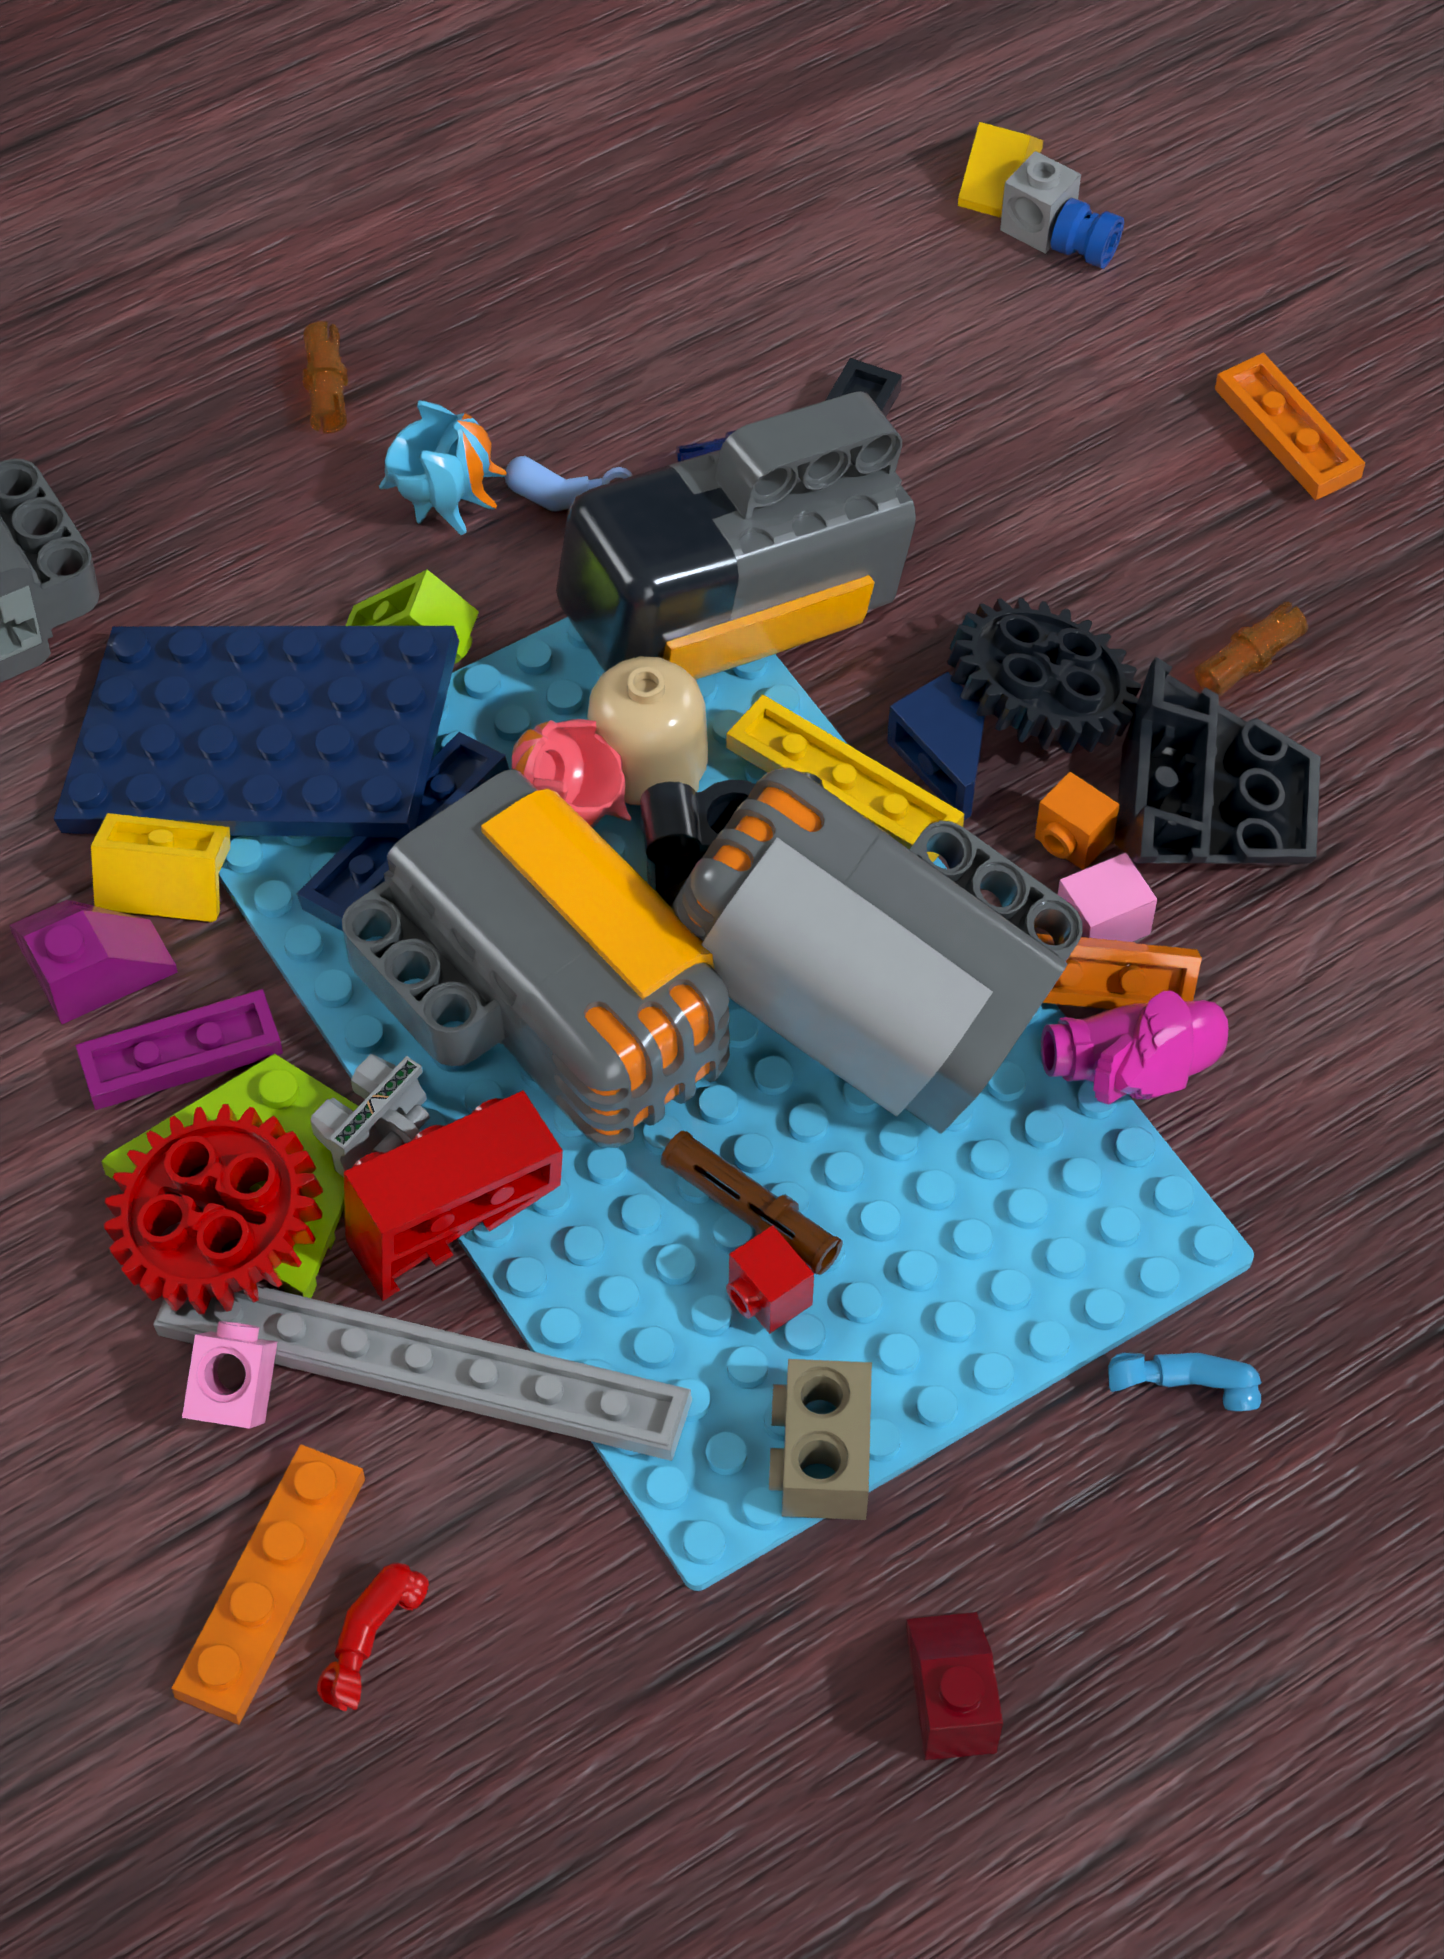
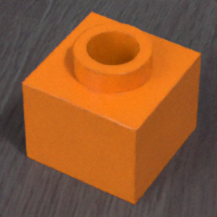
M1069 772L1040 801L1035 838L1055 857L1067 859L1084 870L1113 841L1120 804L1072 772Z

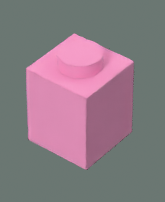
M1127 853L1060 879L1058 895L1078 911L1082 920L1083 933L1081 937L1133 942L1151 934L1157 898Z

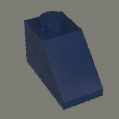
M946 672L890 705L887 743L939 799L963 812L964 820L971 817L985 716H978L976 714L980 705L979 700H963L960 696L964 688L960 684L952 682V675Z

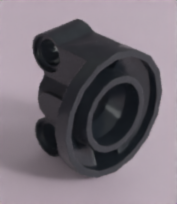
M802 772L824 787L819 777L808 772ZM730 779L714 783L702 792H696L688 784L668 781L657 783L642 793L640 804L645 853L647 855V881L670 907L696 863L703 858L713 840L726 827L739 805L747 799L755 786L754 783Z

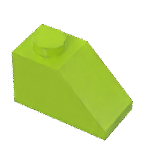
M427 569L354 605L345 626H454L459 638L454 662L456 664L467 654L472 645L473 639L470 634L479 611Z

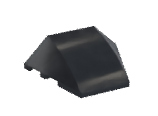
M1155 657L1150 664L1122 745L1118 803L1120 805L1116 822L1115 845L1124 853H1127L1135 863H1219L1254 866H1289L1311 863L1317 856L1321 757L1257 718L1246 722L1218 705V694L1204 687L1201 693H1198L1170 676L1169 673L1172 666Z

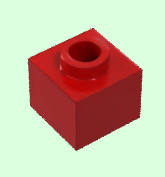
M773 1225L729 1254L727 1293L734 1306L745 1318L750 1319L755 1316L769 1334L813 1305L814 1273Z

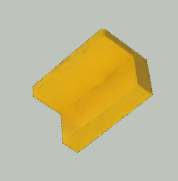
M107 813L91 844L94 905L117 912L207 922L216 921L220 913L219 872L231 848L230 827Z

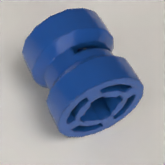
M1070 198L1063 206L1054 226L1051 237V249L1065 255H1071L1078 251V254L1084 256L1086 263L1104 269L1113 258L1119 245L1124 228V217L1108 211L1101 214L1095 212L1092 214L1088 203Z

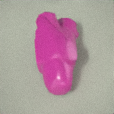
M1162 991L1149 1000L1148 1003H1136L1118 1007L1082 1020L1068 1017L1059 1018L1058 1024L1045 1025L1041 1036L1042 1063L1049 1077L1062 1076L1066 1081L1085 1079L1094 1082L1093 1091H1095V1098H1097V1101L1108 1105L1126 1094H1130L1132 1098L1140 1100L1156 1098L1186 1088L1189 1076L1210 1067L1224 1054L1228 1041V1019L1223 1009L1215 1002L1206 1000L1184 1001L1173 991Z

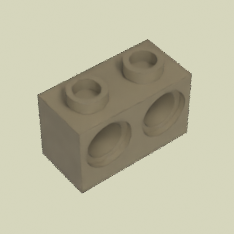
M788 1359L787 1385L773 1384L771 1426L785 1427L784 1448H770L769 1490L783 1491V1517L866 1520L869 1494L872 1362ZM824 1400L832 1403L837 1409L828 1414H816L808 1410L805 1405L812 1401ZM819 1463L831 1467L836 1473L825 1479H815L806 1475L802 1470L808 1465Z

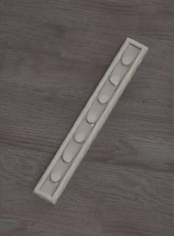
M257 1286L258 1301L254 1303L246 1296L243 1290L234 1293L232 1311L228 1312L225 1311L216 1297H211L209 1306L204 1314H198L188 1298L178 1311L172 1310L167 1302L163 1300L153 1323L157 1335L194 1344L196 1334L210 1331L217 1332L218 1321L258 1326V1339L277 1342L274 1362L277 1365L670 1461L673 1460L692 1402L691 1389Z

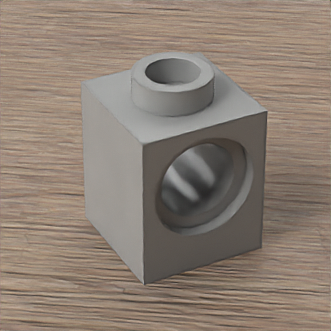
M1035 151L1005 182L1000 230L1046 254L1051 248L1052 233L1063 206L1070 198L1078 200L1081 174Z

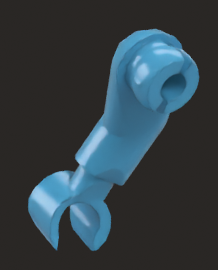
M1121 1353L1112 1358L1108 1365L1110 1392L1120 1391L1145 1381L1154 1382L1156 1385L1164 1387L1196 1384L1211 1388H1224L1223 1405L1229 1411L1255 1410L1261 1404V1394L1258 1385L1262 1382L1259 1372L1247 1363L1203 1353L1154 1355L1151 1361H1145V1355L1140 1353Z

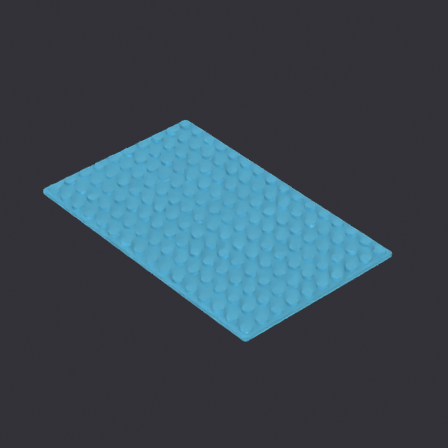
M568 617L452 673L432 758L458 732H461L505 754L509 770H511L513 747L526 730L534 729L536 725L550 720L556 723L571 719L587 720L591 691L605 671ZM776 654L696 680L706 707L708 763L706 771L699 781L697 792H702L714 783L730 779L745 780L756 784L767 773L726 748V733L762 695L767 696L846 743ZM625 803L627 811L631 816V821L612 815H604L593 829L648 883L647 855L645 853L641 805ZM230 836L231 848L219 872V880L350 1078L353 1077L355 1069L370 1054L380 1057L395 1066L406 1056L421 1065L423 1073L417 1079L427 1098L421 1107L428 1112L430 1118L419 1129L420 1132L433 1125L445 1126L471 1114L480 1104L493 1098L505 1099L524 1090L562 1148L561 1185L492 1231L489 1232L482 1222L457 1238V1240L531 1351L691 1389L692 1402L672 1461L591 1441L685 1585L691 1590L701 1591L825 1519L783 1517V1491L769 1490L770 1448H784L785 1427L771 1426L773 1384L787 1385L788 1359L872 1362L869 1492L1242 1274L1252 1265L1254 1258L1252 1248L1128 1094L1108 1105L1097 1101V1098H1095V1091H1093L1094 1082L1085 1079L1066 1081L1062 1076L1049 1077L1046 1074L1041 1058L1043 1028L1048 1024H1058L1059 1018L1066 1017L1056 1004H1041L981 1093L940 1134L906 1109L896 1117L729 998L730 1058L726 1069L719 1078L713 1082H709L704 1078L700 1079L695 1083V1095L685 1103L679 1104L674 1100L668 1102L665 1105L664 1118L655 1125L649 1126L644 1122L634 1127L633 1141L617 1148L600 1147L587 1139L523 1070L516 1058L503 1044L498 1043L474 1061L462 1066L444 1065L432 1058L353 971L349 964L343 932L302 910L296 893L353 837ZM938 857L933 862L941 868H946ZM371 937L366 941H377L383 937ZM410 979L405 981L404 983L414 984L422 981L423 979ZM451 1021L443 1026L448 1028L457 1027L464 1022ZM684 1130L692 1134L693 1138L730 1164L739 1168L743 1173L777 1197L786 1194L799 1204L798 1211L831 1235L843 1240L842 1249L831 1267L822 1275L814 1273L813 1305L770 1334L755 1316L747 1319L737 1310L726 1289V1285L729 1283V1254L754 1238L755 1229L720 1204L714 1202L705 1193L669 1168L666 1169L661 1165L662 1153L670 1140L680 1131ZM824 1400L812 1401L805 1405L808 1410L816 1414H828L837 1409L832 1403ZM819 1463L808 1465L802 1470L806 1475L815 1479H825L836 1473L831 1467Z

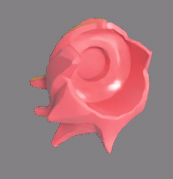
M571 719L556 723L550 720L536 725L534 729L526 730L513 747L512 769L520 771L538 790L550 789L557 792L592 828L599 823L604 815H612L631 821V816L627 811L624 801L626 784L625 776L622 772L621 755L609 746L602 736L595 734L597 728L596 721Z

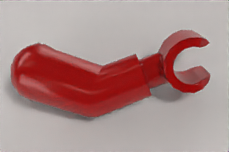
M402 1563L386 1565L351 1605L346 1613L334 1652L338 1662L330 1663L324 1669L317 1682V1692L325 1703L344 1712L347 1711V1707L353 1710L357 1709L361 1697V1675L359 1671L363 1661L371 1655L376 1631L397 1605L405 1610L417 1609L421 1605L429 1587V1581L424 1574L412 1571L409 1565Z

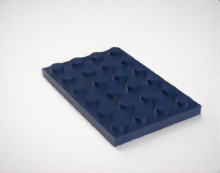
M113 626L54 815V821L61 833L97 834L107 813L230 827V836H368L403 838L416 827L458 650L459 638L454 626Z

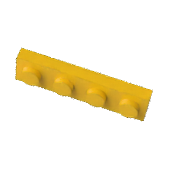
M762 695L726 733V748L767 773L774 769L792 768L799 772H808L816 775L822 780L825 789L908 849L911 848L923 830L932 823L951 821L963 827V812L765 695ZM927 852L932 862L939 856L937 853Z

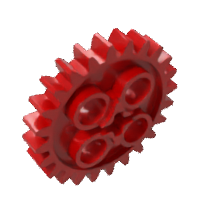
M223 1104L216 1120L211 1121L202 1107H197L194 1113L193 1125L184 1127L176 1116L170 1117L171 1135L164 1139L151 1130L147 1132V1139L152 1149L147 1154L129 1150L127 1155L136 1167L133 1173L118 1172L114 1173L112 1177L124 1194L105 1198V1204L115 1216V1218L104 1223V1229L114 1241L109 1247L110 1252L118 1263L123 1265L121 1270L134 1286L140 1284L141 1289L152 1301L163 1295L164 1300L174 1311H178L188 1298L196 1312L204 1314L209 1306L211 1297H216L226 1312L232 1311L234 1293L242 1290L254 1303L258 1301L256 1283L262 1279L276 1287L282 1285L281 1277L276 1270L281 1263L300 1267L302 1262L293 1249L295 1243L314 1244L316 1240L308 1225L304 1222L321 1219L323 1214L316 1201L312 1199L323 1193L322 1186L316 1176L312 1174L317 1168L307 1150L303 1151L304 1147L293 1131L286 1133L279 1120L274 1116L263 1123L253 1107H249L240 1119L237 1120L229 1104ZM207 1165L199 1174L188 1177L197 1167ZM267 1180L264 1186L256 1192L247 1193L249 1188L255 1183ZM166 1192H173V1193L180 1194V1196H177V1195H174V1194H164V1193H166ZM247 1220L254 1221V1222H264V1223L258 1225V1224H254V1223L247 1222ZM181 1222L172 1233L161 1236L163 1231L171 1224ZM241 1239L230 1251L219 1253L222 1247L229 1241Z

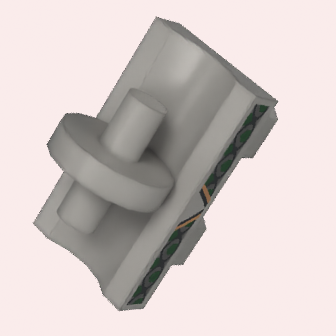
M370 1054L355 1069L354 1075L351 1078L353 1092L365 1099L361 1105L353 1112L335 1098L327 1099L312 1115L310 1121L313 1135L331 1151L335 1171L343 1177L344 1171L352 1168L362 1157L374 1152L385 1153L412 1141L420 1132L419 1129L430 1118L428 1112L421 1107L427 1100L426 1093L417 1079L423 1073L422 1066L408 1056L395 1066L380 1057Z

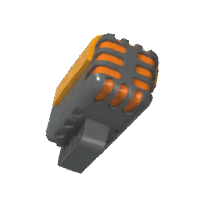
M505 770L495 775L400 839L387 855L389 870L384 873L385 882L353 902L343 915L342 929L349 964L353 971L432 1058L444 1065L462 1066L474 1061L498 1043L503 1044L516 1058L523 1070L587 1139L600 1147L617 1148L633 1141L634 1127L641 1122L649 1126L655 1125L664 1118L665 1105L671 1100L679 1104L687 1102L695 1095L696 1082L702 1078L709 1082L716 1081L726 1069L730 1058L729 994L722 978L714 970L713 954L702 946L703 941L679 920L674 910L638 872L557 792L550 789L538 790L518 770ZM371 937H383L377 941H366ZM410 979H423L422 981L414 984L404 983L405 981ZM451 1021L464 1022L457 1027L448 1028L443 1026Z

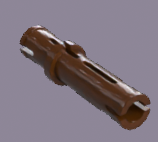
M683 1130L676 1134L662 1153V1166L674 1171L705 1193L714 1202L720 1204L755 1229V1236L773 1225L816 1275H822L837 1259L843 1246V1240L831 1235L798 1211L799 1204L786 1194L777 1197L743 1173L739 1168L730 1164L697 1141L689 1132Z

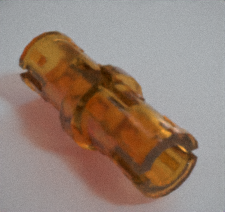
M319 321L309 324L303 331L307 369H303L302 376L303 385L309 392L311 426L314 430L319 431L322 417L323 433L328 434L341 431L347 425L343 385L347 386L348 377L347 368L341 363L339 329L336 325L331 324L329 327L330 338H328L327 322Z
M1283 602L1267 617L1251 628H1240L1231 636L1232 642L1195 667L1194 674L1202 689L1206 687L1211 690L1216 686L1212 691L1221 697L1245 676L1252 672H1262L1272 664L1270 658L1308 632V623L1304 614L1296 606L1292 609V603Z

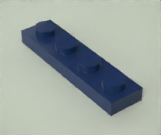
M458 732L431 760L415 829L495 775L509 770L506 755ZM354 836L296 893L302 910L343 932L342 918L346 909L353 902L385 882L384 873L389 870L387 855L402 838Z

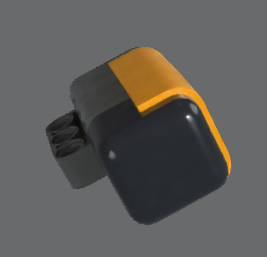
M853 392L747 424L733 432L725 440L720 450L589 489L577 496L568 510L556 587L560 607L605 672L619 662L640 656L659 657L681 666L695 680L757 661L859 625L863 622L867 611L893 602L915 527L916 514L913 500L901 486L902 480L896 473L902 448V438L868 393Z

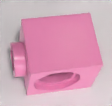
M218 1321L217 1332L210 1331L196 1334L182 1418L249 1429L264 1424L277 1342L258 1339V1326ZM225 1354L236 1356L244 1365L246 1372L245 1381L238 1391L227 1389L218 1378V1364Z

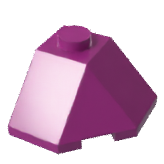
M65 900L9 925L16 942L61 1025L178 972L175 962L150 919Z

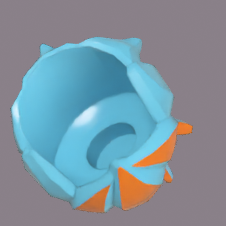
M419 400L417 407L422 419L402 429L388 448L385 459V477L380 483L379 489L397 486L401 495L414 505L417 523H421L430 509L434 507L460 535H463L467 531L459 513L458 502L460 499L476 503L487 509H496L497 504L484 491L482 480L483 477H506L507 472L490 460L491 441L488 433L482 426L478 425V422L467 413L455 415L441 405Z

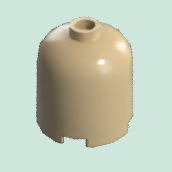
M640 656L619 662L604 672L591 691L587 720L596 721L597 728L595 734L602 736L609 746L621 755L622 772L625 776L626 784L625 803L641 805L640 799L646 789L657 783L668 781L688 784L697 792L699 781L705 773L708 763L706 707L697 681L681 666L659 657Z

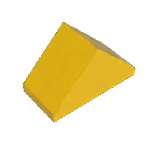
M979 122L958 197V206L1001 218L1005 182L1035 151L1041 152L1043 140Z

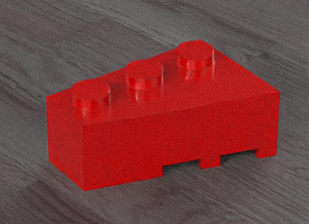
M523 1090L505 1099L493 1098L480 1104L471 1114L445 1126H430L419 1132L412 1141L385 1153H370L358 1160L352 1168L344 1171L346 1242L381 1300L384 1301L400 1291L394 1279L430 1257L435 1266L452 1257L454 1254L448 1244L483 1222L490 1232L561 1185L563 1150Z

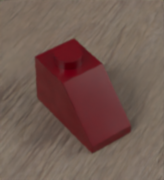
M977 1612L906 1619L925 1761L997 1753L1003 1718L993 1654Z

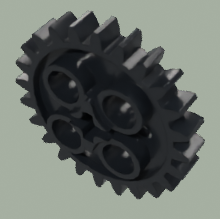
M1002 598L997 599L993 609L981 603L975 614L970 612L966 614L962 624L958 626L949 647L952 651L947 664L955 668L951 681L965 685L960 697L963 700H979L980 705L976 714L978 716L993 714L999 718L995 727L998 731L1012 726L1017 729L1018 741L1023 743L1030 735L1036 736L1044 750H1048L1052 740L1058 741L1066 753H1072L1077 742L1088 752H1093L1097 742L1107 747L1110 746L1115 735L1122 737L1130 723L1138 702L1137 695L1141 689V684L1132 680L1137 671L1136 667L1122 664L1127 652L1123 649H1109L1107 647L1111 635L1108 633L1094 635L1089 632L1092 621L1088 619L1079 624L1072 622L1069 609L1065 608L1062 610L1059 616L1052 614L1045 601H1041L1037 610L1031 609L1024 598H1018L1014 609Z

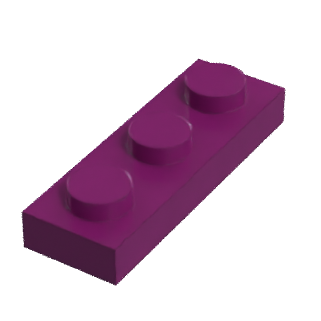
M263 989L75 1045L95 1110L261 1061L273 1054H283L281 1041Z

